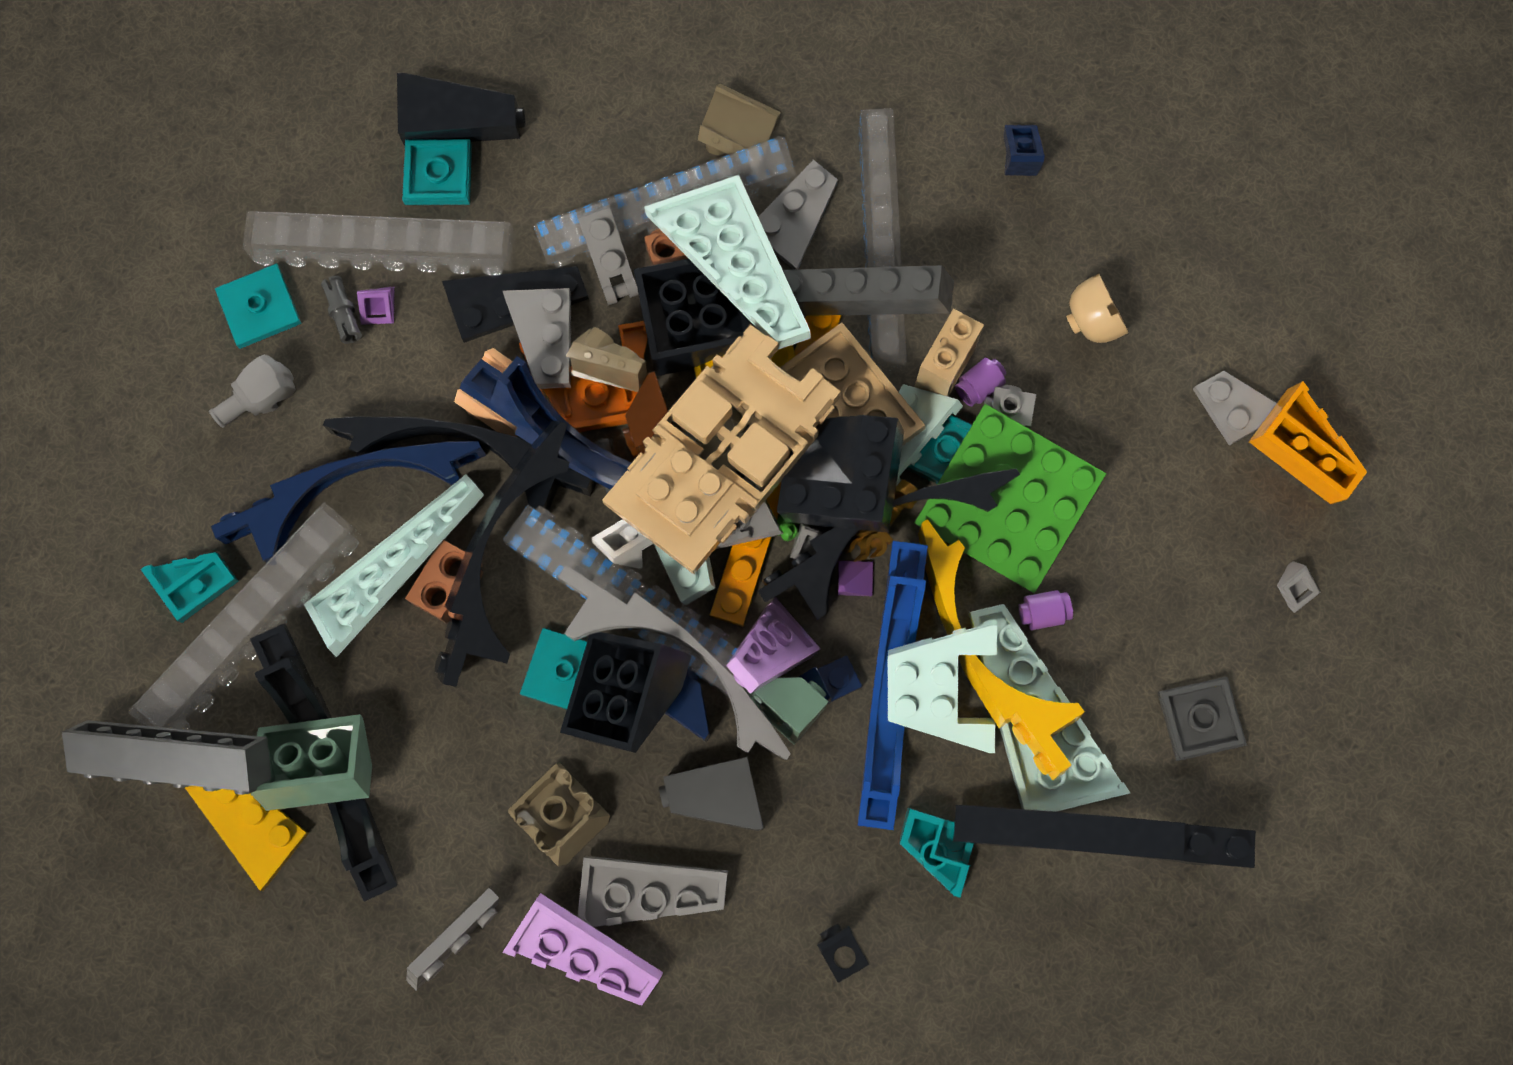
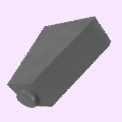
M747 757L663 777L665 785L659 787L663 808L670 806L672 814L755 831L764 829Z

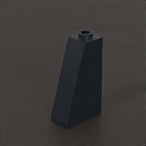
M397 73L398 134L404 146L405 140L470 139L471 142L520 139V128H524L526 125L525 112L523 107H518L515 95L407 73Z

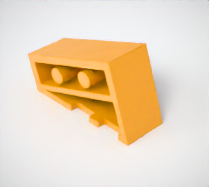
M1302 381L1286 390L1249 440V443L1329 504L1347 500L1367 471L1342 435H1337L1327 420L1328 415L1323 408H1318L1307 392L1309 388Z

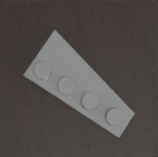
M585 856L583 860L578 918L592 927L618 925L638 920H653L673 915L681 916L723 910L728 871Z

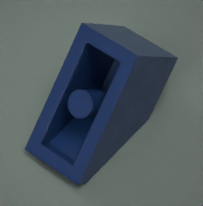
M688 668L682 690L665 714L707 742L710 738L702 687L697 682L699 675Z

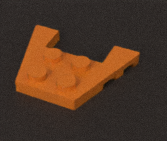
M644 321L618 325L622 346L629 348L645 360L648 338ZM520 342V343H519L520 350H521V353H522L523 357H524L525 360H526V357H525V354H524V351H523V348H522V345H521V342ZM571 376V388L543 389L552 407L579 433L628 424L625 415L638 393Z

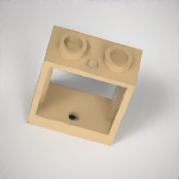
M953 309L920 366L915 388L949 397L976 349L984 324Z

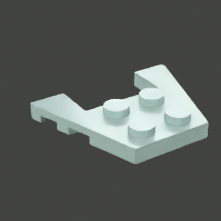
M988 620L983 622L981 626L967 630L966 627L954 630L953 634L937 639H932L931 637L888 650L889 722L984 752L995 753V722L993 718L958 717V656L997 655V620Z

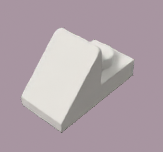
M623 519L592 537V543L614 564L634 568H642V550L653 544V542Z

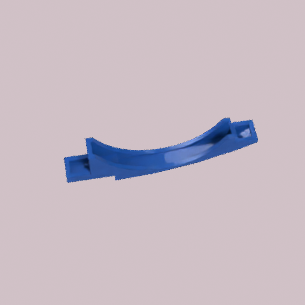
M892 541L867 737L858 826L894 830L897 799L900 791L905 726L888 721V650L916 641L926 585L924 572L928 545Z

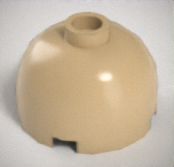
M1100 274L1085 280L1076 287L1071 294L1069 302L1072 313L1066 316L1075 334L1081 331L1088 340L1096 343H1107L1128 334L1125 323Z

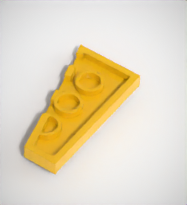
M199 786L185 787L260 891L265 890L309 834L308 831L280 809L266 811L251 794L239 795L235 794L234 790L227 789L205 791L203 787Z

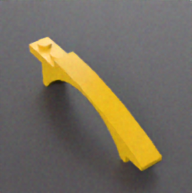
M927 519L921 524L918 533L920 544L928 545L925 570L941 622L947 635L953 634L954 630L961 629L956 612L954 587L958 564L965 547L960 540L947 546ZM959 655L958 659L967 678L998 728L1000 729L1011 721L1015 737L1021 744H1027L1035 755L1033 760L1037 768L1044 775L1048 774L1052 780L1064 774L1072 765L1052 737L1078 721L1085 711L1080 704L1046 701L1027 695L996 677L976 655Z

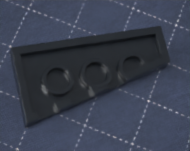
M577 266L442 281L464 343L514 326L503 291L569 288L571 292V305L589 299Z

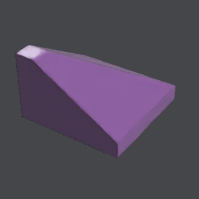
M394 287L357 291L361 325L394 323ZM386 314V316L368 317V315Z
M839 561L838 595L872 596L873 562Z

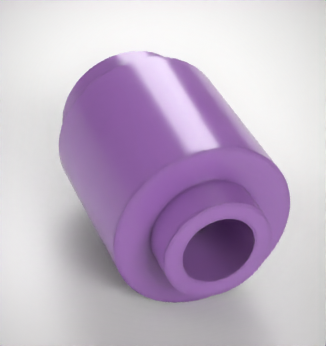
M983 358L959 378V383L955 385V390L967 405L972 407L976 403L981 404L984 402L985 397H990L993 394L995 387L1001 388V386L1006 384L1004 378L1006 371L996 359Z
M1058 590L1024 596V603L1019 604V615L1023 625L1028 624L1030 630L1065 624L1066 620L1073 619V608L1069 594L1067 592L1060 593Z

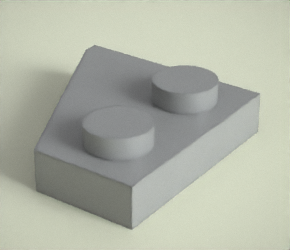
M1225 371L1216 374L1193 388V391L1229 446L1257 431L1277 404Z

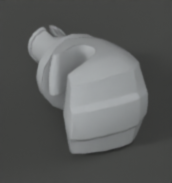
M268 355L259 356L249 363L238 378L231 383L233 395L215 408L210 409L209 412L216 423L222 428L245 411L251 412L255 416L260 413L273 412L279 408L276 404L277 402L291 397L295 392L294 377L291 371L282 363L277 362Z

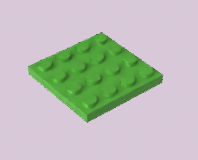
M984 404L937 485L983 473L1017 469L1020 475L990 494L998 506L989 512L959 501L928 499L914 523L921 527L922 522L928 519L942 540L949 544L960 540L965 547L964 553L1035 594L1107 473L991 406Z

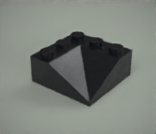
M689 258L634 269L656 376L690 370L711 361L716 355L720 357L725 355L739 336L743 337V332L750 325L749 320Z
M868 415L826 418L822 424H818L815 427L818 430V437L792 469L783 477L777 512L786 522L889 533L904 438V429L899 419Z
M603 632L590 634L560 733L611 748L636 753L681 692L692 655L660 643Z

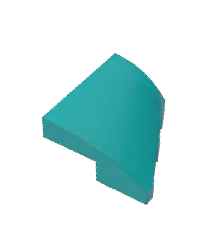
M907 808L899 844L946 887L952 895L960 898L968 873V862L974 843L953 841L954 822Z

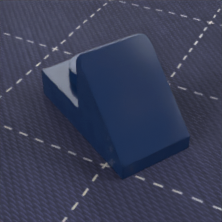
M1005 125L1004 142L1007 153L1004 174L1037 176L1045 157L1037 125Z
M847 655L819 669L814 667L799 676L807 683L810 681L817 683L825 691L826 696L824 698L828 701V704L862 688Z

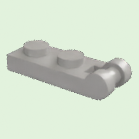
M609 205L578 215L577 218L607 304L617 303L618 298L627 295L630 298L639 295ZM622 274L624 283L612 286L609 278Z

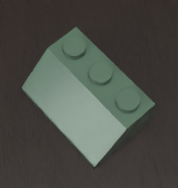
M361 714L258 728L257 736L267 737L271 779L258 786L257 790L250 794L266 811L369 798L372 761L364 720Z

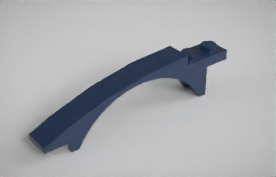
M518 356L503 373L481 359L461 382L460 389L515 425L517 427L515 434L530 444H533L553 420L566 423L567 427L557 458L569 461V468L610 490L632 463L594 444L562 418L536 385L526 362Z
M453 441L388 448L327 463L271 484L270 487L275 496L274 498L260 499L252 504V508L241 513L232 512L226 514L220 519L219 523L212 525L211 528L215 538L225 545L252 533L263 561L273 567L282 563L289 535L304 509L323 490L340 479L371 468L386 466L406 467L427 472L453 485L460 479L456 471L457 468L486 456V453L479 441Z

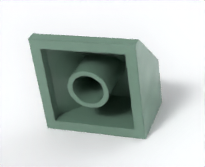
M802 677L776 678L751 694L746 688L744 689L768 721L793 745L805 734L828 704V701L824 698L826 696L825 691L814 681L807 683Z

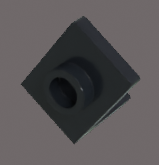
M839 923L820 933L822 941L817 943L837 982H841L869 965L852 934L851 928L846 926L841 929ZM843 946L851 948L855 953V962L847 969L838 967L834 961L835 951Z

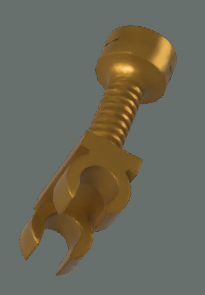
M901 480L896 486L894 499L915 492L918 489L911 483ZM917 501L894 507L890 526L904 508H913ZM860 530L854 536L855 539L848 543L844 552L845 554L851 553L857 544L861 552L853 562L867 559L873 548L877 549L869 558L879 557L886 552L887 545L891 544L894 539L887 532Z

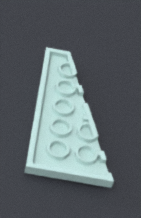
M739 175L644 207L646 216L760 332L770 336L779 343L778 350L811 338L807 322Z
M467 474L304 604L327 648L336 657L484 496Z
M1004 604L969 613L972 628L981 626L983 622L988 620H997V655H980L981 662L996 677L1016 690L1032 697L1046 701L1070 703L1061 688L1056 685L1048 673V669L1043 661L1039 660L1027 642L1026 636ZM1081 718L1052 737L1072 765L1055 780H1052L1048 774L1044 775L1037 768L1033 760L1035 755L1027 744H1021L1015 737L1011 721L1000 728L1022 809L1057 812L1130 794L1124 782H1121L1111 767L1112 764L1106 755L1101 752L1090 736L1091 733Z

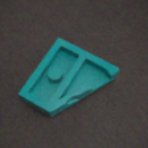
M216 552L199 555L195 559L183 558L173 560L170 564L155 567L148 565L141 569L172 615L181 623L239 582L223 558Z

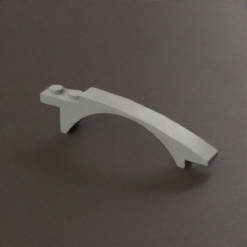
M567 565L558 576L559 580L587 598L564 633L567 637L577 641L590 634L605 630L635 628L661 633L678 640L699 654L710 665L724 685L735 715L737 747L745 752H749L756 741L782 759H788L790 752L772 724L745 690L736 682L734 676L690 633L637 593H634L628 604L622 601L625 597L624 594L608 584L604 589L592 582L595 576L583 567L576 565L574 570Z

